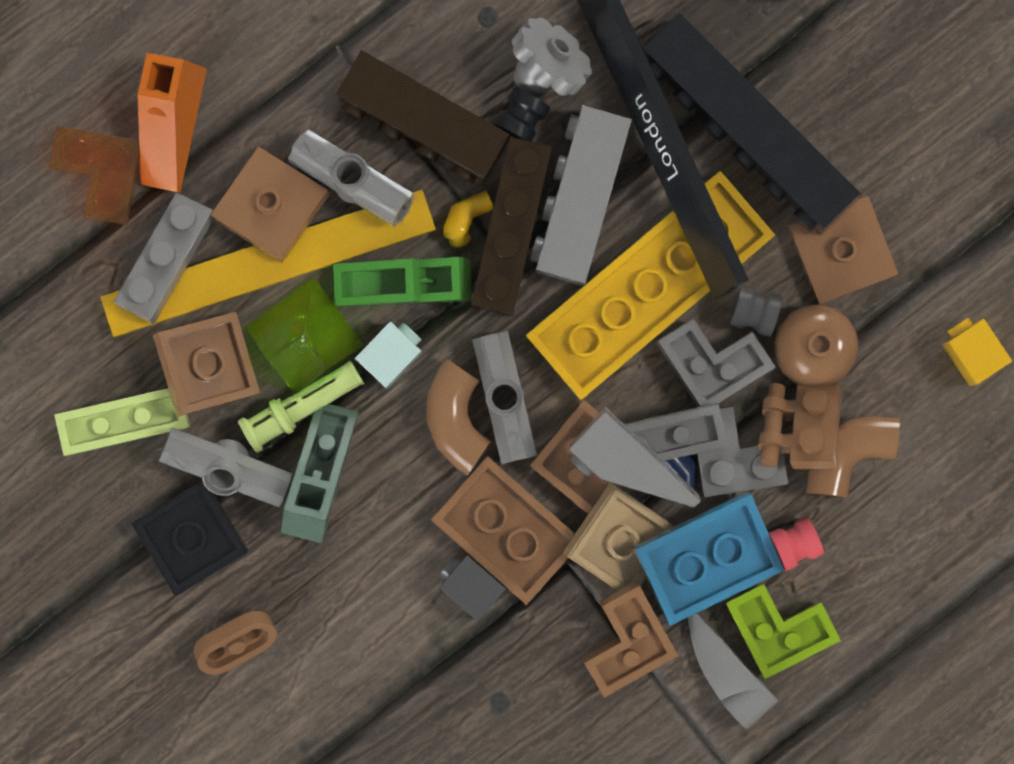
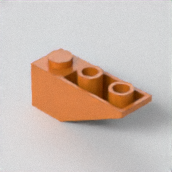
M146 53L137 94L141 185L181 193L207 68L184 59Z

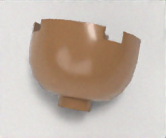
M821 304L802 306L788 314L776 328L772 343L774 361L782 373L795 385L810 387L834 385L844 379L855 365L859 350L857 333L850 320L837 309Z

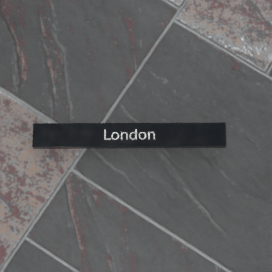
M578 0L714 299L726 296L748 281V277L620 0Z

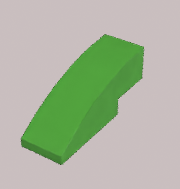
M411 258L333 264L334 300L337 307L472 301L470 259Z

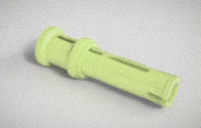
M349 360L343 366L287 399L281 401L279 398L269 401L268 408L249 419L242 417L238 420V423L250 445L258 453L263 450L262 445L285 432L289 435L294 432L293 429L296 428L295 423L365 383L352 361Z

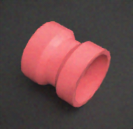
M808 516L796 520L793 527L787 530L779 528L768 533L785 572L798 567L799 561L805 558L815 559L825 554L818 534Z

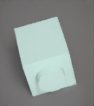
M390 321L355 359L388 389L422 354V351L416 346L422 339L404 322L397 328Z

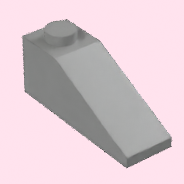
M606 407L570 443L569 450L574 454L570 460L588 477L594 472L602 480L691 507H695L700 502V495Z

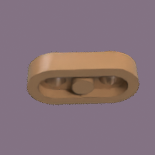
M262 611L247 612L201 637L194 646L193 654L202 672L210 675L221 674L267 650L275 642L277 632L271 617L267 613Z

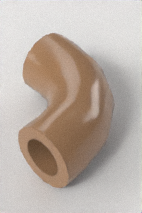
M444 358L427 392L426 423L437 450L457 470L468 476L491 442L473 427L468 416L469 400L480 381Z

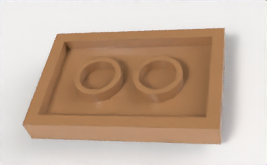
M488 456L431 519L432 522L526 605L568 559L562 552L575 535Z

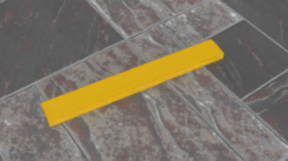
M423 189L413 192L415 199L410 211L396 227L391 226L369 211L362 209L306 228L283 263L256 246H251L186 268L155 324L436 231ZM119 291L100 297L113 337L116 338L155 325L118 307L114 300Z

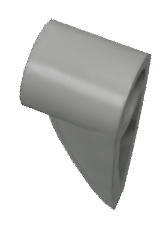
M696 613L688 618V624L698 663L724 707L748 730L779 700L713 628Z

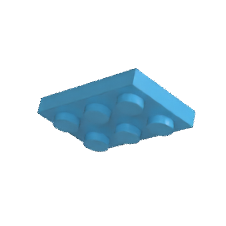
M748 492L633 546L664 619L670 626L784 571L755 501Z

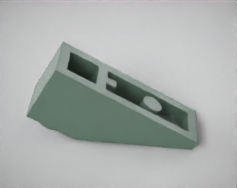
M328 404L314 412L284 507L281 533L323 543L358 417V411Z

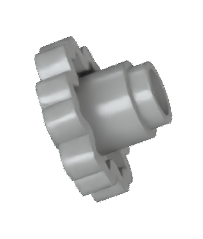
M529 18L512 38L513 53L519 59L513 75L514 81L520 89L534 96L547 93L551 88L561 96L575 95L586 84L587 78L592 74L589 57L578 50V40L562 26L555 25L552 27L544 18Z

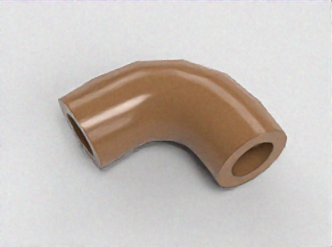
M886 416L858 417L839 425L835 469H809L806 494L848 498L853 468L860 461L868 458L896 460L900 418Z

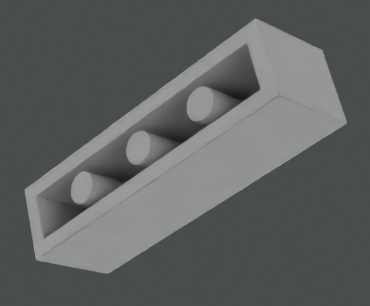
M582 105L580 116L571 114L565 139L572 140L568 157L559 156L553 177L554 180L561 181L557 197L548 195L541 219L549 222L545 238L536 237L530 261L538 263L536 273L585 286L632 119Z

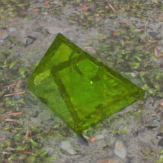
M314 277L246 327L266 359L294 394L322 378L365 346Z

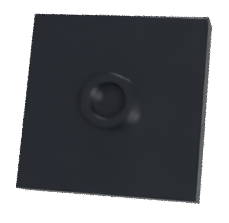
M202 480L131 523L175 597L250 552L218 498L204 486Z

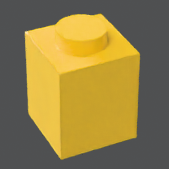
M969 317L947 331L951 338L942 343V346L969 386L978 385L1012 362L984 318L972 323Z

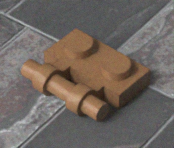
M779 383L770 384L768 397L763 400L762 405L765 427L764 432L759 434L758 448L762 451L761 464L767 467H775L778 465L779 454H790V463L793 469H835L842 400L840 385L819 387L797 385L796 400L784 399L785 386ZM782 419H794L792 434L781 433Z

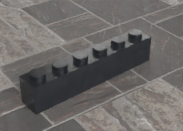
M678 13L643 47V51L657 81L661 82L665 79L676 90L672 95L677 102L688 112L695 109L706 120L702 124L706 131L718 142L725 139L736 150L732 153L736 161L748 172L755 169L766 180L762 185L775 200L781 202L785 199L796 210L792 215L805 230L811 232L815 229L822 235L858 200L861 193L681 13Z

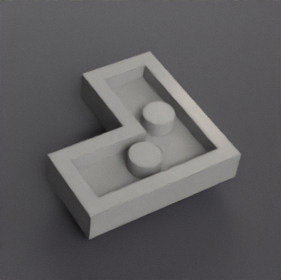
M694 319L657 342V346L697 407L714 403L721 404L776 368L753 332L716 354Z
M733 407L721 408L720 412L728 446L696 454L703 497L787 485L788 479L784 454H779L777 466L767 467L761 464L762 451L758 446L740 449Z

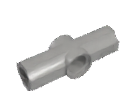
M309 129L304 134H300L292 146V151L288 157L290 164L336 191L343 201L356 203L393 227L402 222L409 213L415 199L414 194L369 167L361 156L354 153H346ZM357 172L361 174L360 179L356 183L344 184L341 182L348 173Z
M508 331L472 339L501 464L537 456ZM500 386H509L517 394L516 404L508 410L497 408L492 401L493 392Z
M173 427L159 459L161 463L201 477L204 486L216 495L229 496L240 492L276 507H280L292 477L290 472L249 457L247 449L235 440L223 439L212 443Z

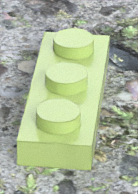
M168 388L54 414L63 456L169 433L172 427L178 430L190 428L188 414L177 417Z

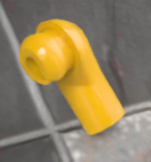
M486 190L451 206L443 226V233L452 247L462 248L466 246L471 240L469 229L473 218L494 209Z

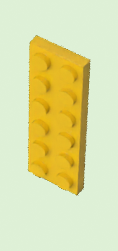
M719 171L705 183V186L742 264L770 241L775 234L726 176ZM674 210L526 335L528 340L580 401L710 291Z

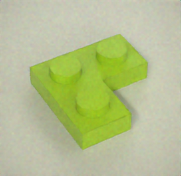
M764 583L725 602L763 679H767L841 641L822 602H818L782 620Z

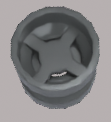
M741 285L733 306L729 325L740 329L746 326L756 329L758 334L771 337L780 312L782 296L772 293L763 296L757 294L754 288Z

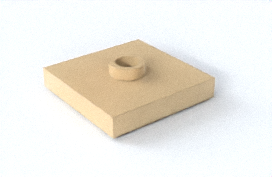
M610 482L562 553L617 591L634 581H637L641 587L646 580V576L633 546L674 526Z

